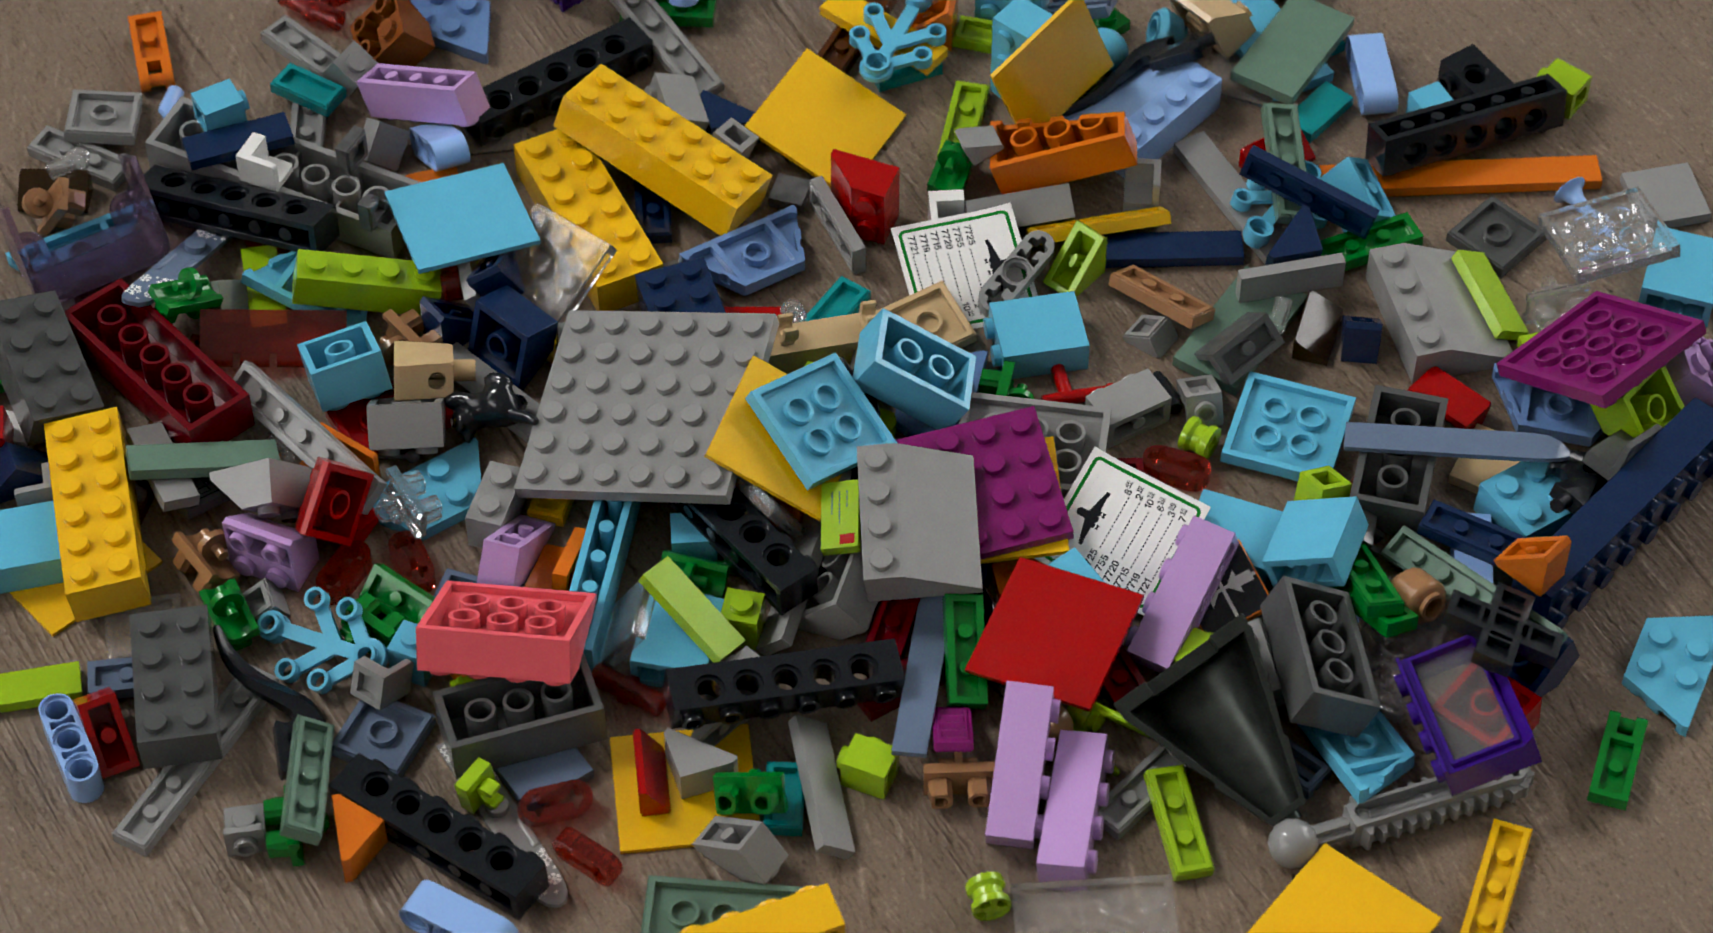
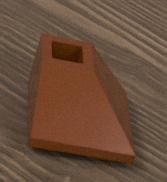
M375 0L350 26L353 41L355 40L380 64L416 66L435 48L429 22L410 0Z

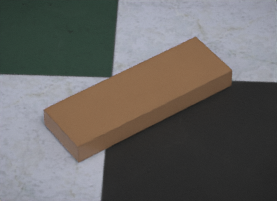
M1135 265L1110 274L1109 286L1189 329L1196 328L1214 319L1215 308Z

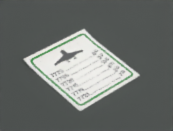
M1011 202L983 210L891 228L909 295L943 280L972 328L983 327V319L988 317L984 316L978 308L979 291L1022 241ZM1012 267L1006 272L1008 279L1013 282H1020L1027 276L1026 272L1020 267ZM1034 281L1020 298L1038 296ZM1002 285L1000 292L994 298L988 296V304L1001 301V295L1005 290Z
M1094 447L1064 499L1074 531V539L1068 540L1069 550L1075 547L1105 583L1143 594L1144 599L1137 613L1144 616L1145 613L1142 612L1144 602L1151 591L1156 592L1161 582V579H1159L1161 567L1167 558H1173L1178 548L1175 542L1181 527L1184 524L1189 526L1193 515L1205 519L1211 507ZM1062 555L1036 557L1035 559L1048 565Z

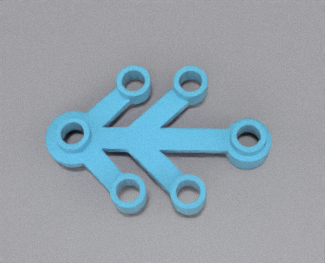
M905 0L906 7L892 30L884 17V8L881 4L869 3L864 7V21L866 24L874 27L882 43L881 48L875 50L870 42V31L865 26H854L849 31L850 45L858 48L863 57L859 65V72L865 80L873 83L884 82L892 76L894 70L912 65L917 69H927L932 65V51L925 46L916 47L910 53L893 56L897 50L925 42L931 46H941L946 42V28L939 23H933L925 29L907 33L917 15L927 11L932 4V0Z
M1305 160L1307 173L1320 178V168L1315 163ZM1247 179L1246 186L1249 190L1244 188L1236 189L1230 200V205L1239 212H1246L1252 204H1272L1263 216L1250 217L1243 229L1245 243L1249 247L1259 249L1269 243L1274 232V225L1276 224L1272 193L1270 190H1266V188ZM1312 213L1316 229L1324 228L1328 220Z
M312 587L305 593L304 603L315 612L322 633L292 624L288 617L276 610L267 611L258 619L257 625L260 630V636L270 643L278 644L289 639L316 648L295 660L290 658L279 660L274 670L276 677L285 683L291 684L296 682L303 673L337 655L347 658L346 661L327 672L317 668L309 673L307 677L308 687L318 694H326L332 689L333 685L352 676L354 661L365 656L369 651L372 652L370 659L386 668L388 663L387 649L379 640L370 638L362 618V605L351 597H345L336 606L337 615L348 622L355 643L353 644L342 640L329 606L331 601L330 595L320 587ZM321 594L320 602L313 605L314 598ZM353 605L352 613L345 615L347 607ZM272 620H275L274 626L270 630H267L270 622ZM292 665L291 673L284 676L286 667ZM324 676L323 684L316 687L317 679Z

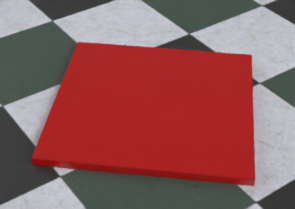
M1019 557L968 661L965 672L1006 685V681L1053 686L1054 699H1060L1061 703L1091 712L1141 606L1144 595Z

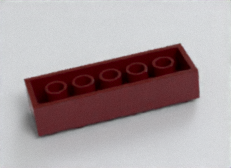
M122 278L64 311L84 359L153 423L162 422L174 443L229 441L255 425L250 394L151 305L135 307L122 303L121 296L129 287Z

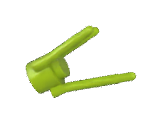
M1095 701L1091 712L1070 705L1067 708L1074 724L1073 731L1087 732L1092 730L1096 732L1103 726L1107 718L1149 737L1123 719L1121 713L1105 707ZM1114 765L1113 775L1118 776L1120 770Z

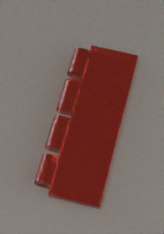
M200 309V350L203 353H207V356L219 367H233V354H240V367L245 360L253 362L257 367H270V354H277V367L304 368L297 344L347 328V310Z

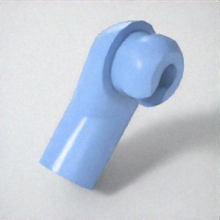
M169 86L158 108V112L163 119L180 97L184 96V91L179 86Z

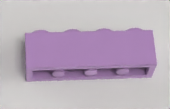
M378 63L356 81L371 117L469 127L477 123L479 117L490 108L479 78L474 71Z
M1194 515L1189 526L1184 524L1181 527L1175 542L1178 548L1173 558H1167L1163 563L1159 573L1161 582L1155 593L1151 591L1148 594L1142 608V612L1145 615L1139 627L1136 625L1132 627L1125 646L1128 647L1127 652L1133 662L1158 673H1162L1173 665L1175 656L1193 628L1199 627L1239 545L1234 532Z
M1006 681L985 832L986 843L1034 849L1035 838L1041 839L1045 815L1038 814L1040 799L1048 800L1051 776H1044L1045 761L1053 762L1056 738L1049 737L1051 722L1058 723L1061 705L1060 699H1054L1053 686Z
M1060 730L1036 861L1038 880L1041 885L1087 889L1089 874H1096L1098 850H1093L1095 840H1102L1104 817L1098 816L1100 806L1107 807L1110 787L1109 783H1105L1106 773L1113 774L1115 765V750H1109L1107 734Z

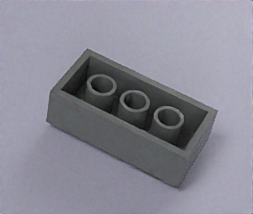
M56 291L0 300V380L27 446L46 443L45 423L104 410V404Z
M1375 384L1367 423L1444 427L1449 399ZM1360 452L1350 497L1357 496L1363 511L1366 509L1377 516L1376 528L1383 533L1396 535L1403 525L1417 533L1418 525L1425 515L1437 457Z
M1282 576L1260 607L1289 720L1292 723L1357 738L1379 712L1381 705L1350 594L1346 591Z
M200 605L130 614L136 738L143 768L149 769L223 759L214 636L208 606Z
M584 653L580 667L570 684L549 686L541 681L530 680L513 683L507 681L506 678L488 677L433 691L437 722L456 779L461 778L478 757L491 763L492 769L608 739L604 706Z

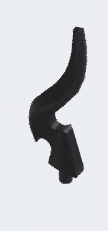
M1212 32L1196 39L1193 33L1178 42L1175 41L1172 35L1140 45L1104 81L1081 96L1062 116H1069L1098 103L1145 65L1150 64L1152 71H1157L1203 58L1202 51L1217 44Z
M1570 450L1569 460L1549 462L1545 475H1554L1562 480L1555 483L1549 493L1553 498L1550 502V508L1553 512L1561 513L1566 509L1575 514L1589 500L1598 482V477L1589 475L1588 473L1597 472L1582 462L1587 452Z
M214 625L213 634L221 659L230 674L245 688L291 718L289 722L276 720L272 729L278 775L281 781L286 780L293 723L297 715L326 722L324 715L318 706L306 696L270 679L250 666L232 647L221 626Z

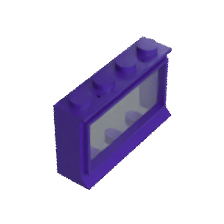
M1470 635L1460 637L1401 661L1399 657L1395 658L1400 674L1393 677L1402 698L1410 697L1411 702L1405 705L1414 726L1422 725L1424 730L1418 732V736L1426 755L1434 753L1436 759L1430 761L1435 777L1439 784L1446 781L1452 796L1542 762L1534 734L1508 677L1506 678L1495 672H1489L1470 662L1477 642V638Z

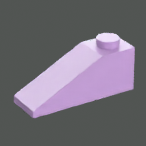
M520 514L485 538L477 583L518 587L523 585L544 546L553 534L556 523Z

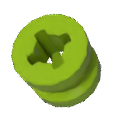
M1192 416L1180 433L1177 447L1184 452L1191 450L1196 453L1197 458L1207 461L1218 445L1221 428L1215 425L1207 426L1203 424L1201 418Z
M983 872L973 876L965 884L966 894L969 899L973 900L971 911L975 919L980 921L995 920L1007 914L1011 909L1010 897L1003 891L1005 889L1004 877L1000 873Z

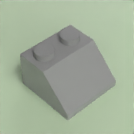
M394 397L372 398L366 406L369 449L378 450V456H396L401 454L400 449L415 448V454L438 453V447H444L446 443L445 398L394 401Z
M265 458L209 472L210 481L241 509L257 512L259 518L280 517L283 523H296L299 508L303 503L310 482V475L314 468Z

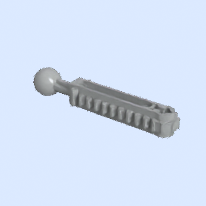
M1527 767L1454 796L1451 795L1446 781L1439 784L1436 777L1431 779L1423 777L1421 782L1415 784L1410 781L1407 782V786L1402 788L1396 785L1393 786L1392 791L1388 792L1381 790L1378 792V795L1371 797L1361 804H1358L1350 795L1349 803L1344 805L1341 817L1312 826L1297 818L1284 819L1276 824L1270 832L1267 842L1270 856L1277 864L1294 869L1304 867L1324 843L1331 845L1347 840L1351 849L1362 846L1368 851L1371 849L1372 842L1379 840L1381 843H1384L1386 838L1391 836L1397 839L1404 832L1413 834L1417 828L1423 827L1426 830L1429 829L1430 824L1438 823L1442 825L1444 820L1450 818L1456 821L1463 814L1469 817L1472 816L1473 811L1480 809L1482 812H1485L1489 806L1495 805L1498 808L1501 807L1502 802L1509 801L1514 803L1516 799L1526 798L1529 788L1533 783L1535 772L1531 771L1530 767Z

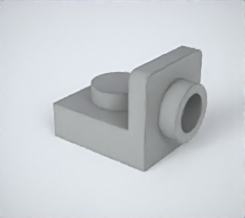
M1212 374L1176 379L1177 392L1185 406L1186 422L1190 417L1197 416L1207 426L1223 425L1222 391Z
M263 803L223 808L225 826L223 837L228 856H251L258 852H266V821Z

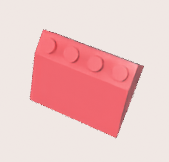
M447 580L416 626L417 670L430 671L431 674L436 676H445L453 673L468 675L472 679H485L488 677L506 678L507 681L513 683L530 680L541 681L549 686L570 684L580 667L597 602V593Z

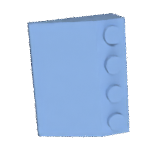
M1193 61L1157 71H1152L1150 64L1139 69L1098 103L1064 118L1067 120H1078L1081 114L1124 111L1137 140V158L1159 159L1174 146L1175 142L1182 140L1220 108L1222 78ZM1125 169L1114 171L1125 178Z

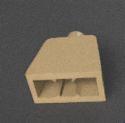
M394 341V401L446 398L451 393H454V381H476L475 359H453V345Z

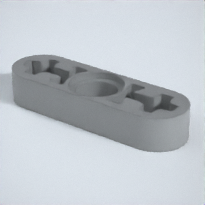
M1040 230L1028 233L979 291L978 308L984 316L989 318L988 296L994 298L1000 292L1001 285L1005 288L1001 295V301L1019 299L1053 258L1055 245L1053 238L1048 233ZM1040 243L1045 245L1044 253L1038 251L1032 257V261L1030 263L1027 259L1031 255L1032 245L1036 247L1039 246ZM1012 267H1020L1026 272L1027 276L1020 282H1013L1008 279L1006 272Z

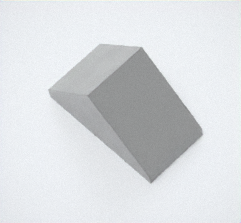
M668 727L664 732L665 756L682 799L713 791V775L716 772H738V757Z

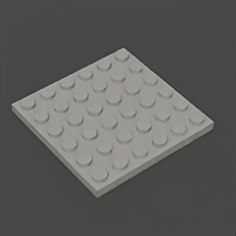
M569 310L536 417L539 421L537 425H533L514 486V491H516L518 498L730 505L738 476L733 471H728L705 458L704 455L752 356H756L769 363L779 326L776 314Z

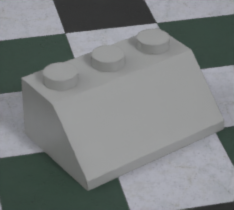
M861 542V552L823 556L819 567V574L817 575L818 593L808 598L797 630L843 640L857 634H863L869 629L873 622L872 616L878 601H867L863 580Z

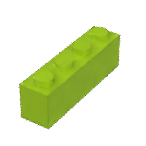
M298 249L293 272L292 304L382 313L392 309L396 314H403L414 309L421 316L419 302L423 296L435 299L441 298L442 268L419 274L413 260Z

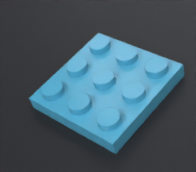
M836 352L750 391L745 398L807 491L857 467V446L897 443Z
M1249 371L1221 452L1220 462L1298 481L1301 471L1324 466H1331L1335 470L1345 439L1346 422L1351 420L1356 397Z

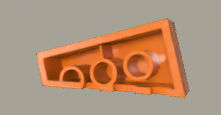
M1124 111L1081 114L1078 120H1067L1064 116H1054L1050 118L1049 122L1033 123L1031 118L1018 119L1014 125H1004L1002 120L990 121V126H994L1004 147L1003 150L990 157V170L1001 194L1059 185L1138 165L1137 140Z

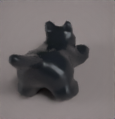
M489 373L484 378L485 385L482 392L477 394L455 392L448 395L444 401L447 408L455 410L450 419L451 426L463 435L467 443H470L477 430L482 428L508 427L516 423L537 425L539 421L531 412L524 411L528 404L526 398L514 394L512 379L502 373Z

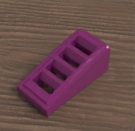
M969 707L935 708L932 725L934 751L971 752L973 750L972 714Z

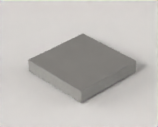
M74 89L64 129V142L135 146L143 104L142 93Z
M1688 163L1621 173L1620 184L1642 233L1656 231L1658 226L1674 228L1710 222L1712 213Z

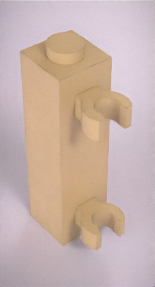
M869 300L860 303V313L792 323V313L777 315L779 326L769 364L789 374L804 367L807 361L815 362L836 352L838 357H844L850 366L853 352L858 347L860 332L881 309L875 310L876 300Z

